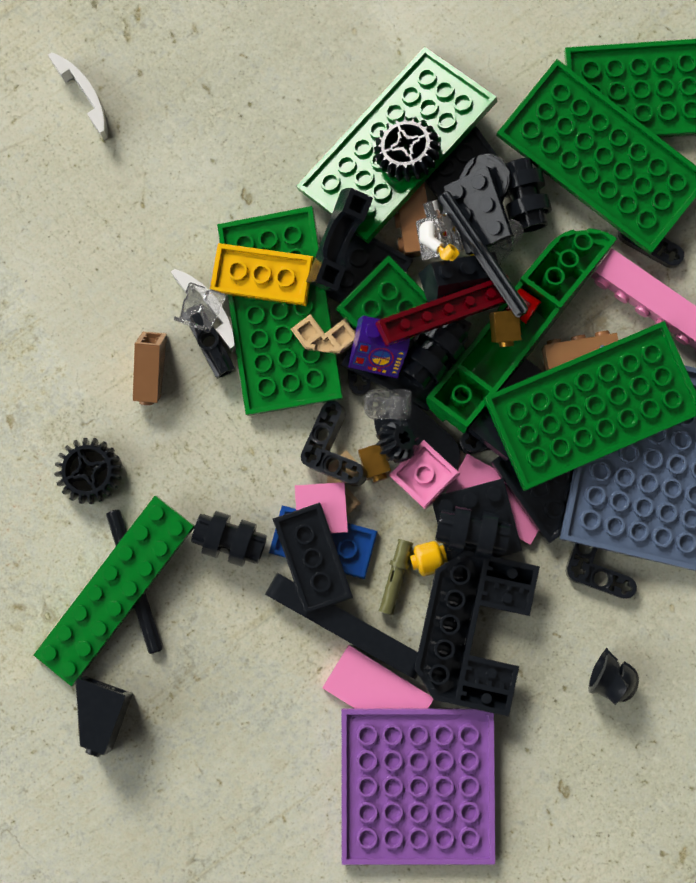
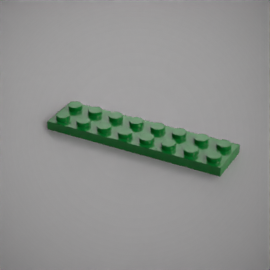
M154 496L33 656L71 687L74 686L77 678L84 674L193 531L195 525L161 498Z

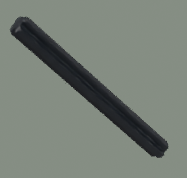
M449 191L442 193L438 198V202L517 318L522 317L528 312L527 305Z
M112 510L106 513L115 546H117L127 531L121 511ZM145 593L134 608L149 654H153L162 650V644Z

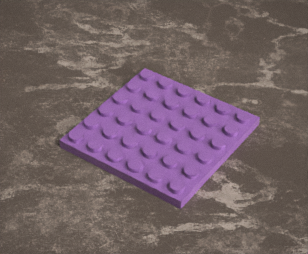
M342 708V865L495 864L494 713L472 708Z

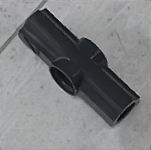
M195 305L187 309L183 315L216 379L231 374L236 369L203 305ZM206 337H215V343L212 346L206 347L203 345Z

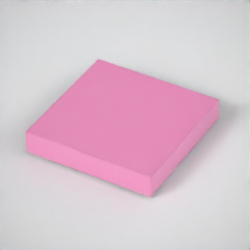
M423 440L414 452V456L401 462L389 476L426 510L457 479L460 473Z
M344 482L295 485L296 510L320 502L331 534L348 533Z

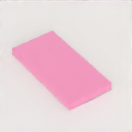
M466 454L458 469L460 475L448 487L446 493L498 480L501 477L491 466ZM505 485L519 540L531 545L538 530Z
M348 645L322 687L353 708H429L434 700L429 694Z

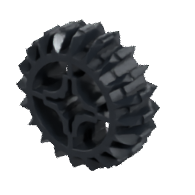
M405 116L402 122L395 118V124L390 125L387 123V131L380 130V138H375L376 147H374L377 164L380 165L379 167L383 173H387L390 179L395 176L399 182L403 177L406 178V181L410 182L412 176L419 180L420 173L422 172L428 175V167L435 168L434 160H439L440 157L439 151L441 146L438 134H436L432 125L428 126L424 119L419 122L416 116L411 121ZM404 144H407L410 154L407 153Z
M83 438L82 446L77 440H74V449L66 445L65 449L69 453L67 455L59 453L58 455L64 459L63 463H55L56 467L62 469L55 472L54 475L63 478L57 482V486H65L62 493L66 495L71 492L69 499L72 501L79 496L78 502L80 504H84L87 497L88 503L93 505L95 496L99 502H103L102 493L111 497L112 493L108 490L109 487L118 489V485L113 483V480L122 479V476L115 474V471L122 470V466L114 465V463L120 460V457H111L115 449L111 447L106 450L108 444L105 441L98 447L99 442L97 438H93L91 445L88 438ZM85 452L100 453L105 460L90 462ZM78 456L79 466L70 475L71 464ZM86 464L94 468L91 478L83 474V471H86ZM107 467L106 479L99 486L98 475ZM86 480L92 490H78L72 482Z

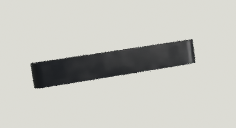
M276 573L265 595L416 680L418 674L414 668L418 654L417 651L336 605L305 615L295 583Z

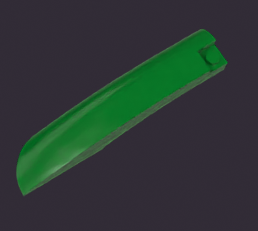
M591 228L574 231L573 229L556 237L515 286L516 291L522 288L541 301V304L528 323L525 324L520 320L521 340L514 341V346L499 347V342L491 341L489 320L464 354L428 395L426 402L430 410L442 422L448 421L465 434L486 408L483 398L501 390L569 305L611 249L617 238L607 232ZM502 304L496 312L507 311L508 304Z

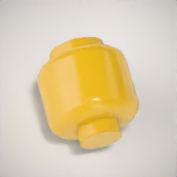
M436 541L416 545L414 547V555L410 556L413 570L418 569L421 576L435 574L437 568L448 562L444 546H439Z

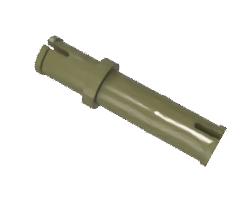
M398 539L394 558L390 560L389 565L392 566L380 609L378 610L379 612L394 615L405 570L409 569L407 563L412 545L414 544L412 542Z

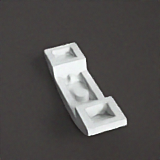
M55 53L48 54L52 64L65 83L72 78L75 79L94 108L87 113L92 124L103 140H106L108 138L106 116L90 82L68 60Z
M177 269L172 270L171 273L185 293L189 296L194 291H197L222 323V325L216 328V332L233 353L236 350L233 330L219 301L197 279Z

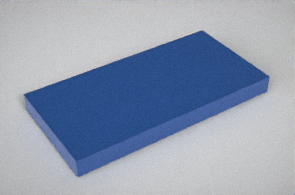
M282 505L279 516L296 511V509ZM347 523L348 533H332L331 535L344 573L365 579L378 531ZM275 528L269 554L286 558Z

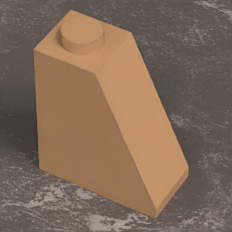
M143 331L135 342L133 401H139L141 405H153L158 403L161 397L167 333Z

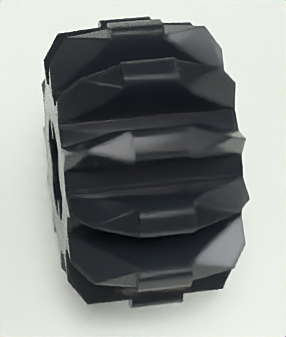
M393 420L390 423L384 424L378 434H376V437L379 439L376 445L381 448L380 454L386 455L387 461L401 463L412 458L414 452L418 449L415 443L418 438L413 435L414 429L408 428V422L401 423L400 420Z

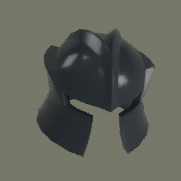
M605 648L593 668L588 691L589 693L601 695L616 705L618 702H625L635 695L639 684V676L635 668L625 661L620 665L617 662L618 659L608 648Z

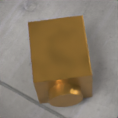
M512 310L489 312L492 342H499V347L514 346V341L521 340L520 318H517Z
M376 444L358 450L362 466L367 470V480L373 479L374 483L387 479V474L391 473L386 455L380 454L381 448Z

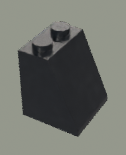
M87 676L77 678L76 681L80 747L86 748L85 753L100 757V755H105L113 750L133 693Z

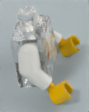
M437 200L424 203L423 207L426 218L416 221L422 260L441 257L443 260L454 261L460 254V251L464 250L457 228L446 213H440Z

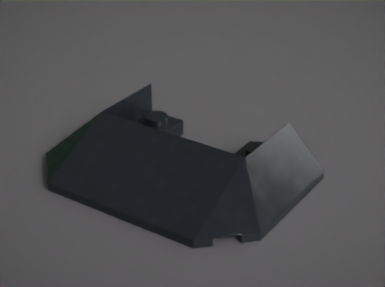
M465 550L435 570L414 668L434 700L509 717L519 666L470 655L480 606L530 616L540 566L491 556L490 559L477 557L475 552Z

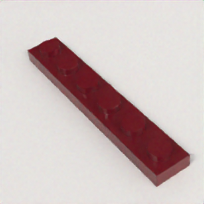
M492 280L380 319L375 325L387 347L505 304L506 301Z

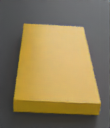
M218 243L210 291L217 294L307 306L310 283L306 282L315 258L308 255Z

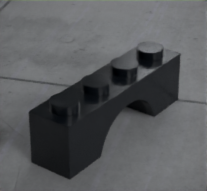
M354 188L341 189L306 282L326 291H338L346 270L345 255L348 245L357 228L364 222L373 197Z

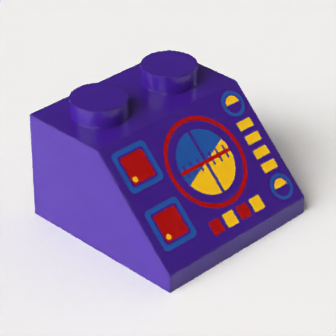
M363 315L358 319L348 368L398 378L408 351L410 338L386 347L375 325L380 319Z

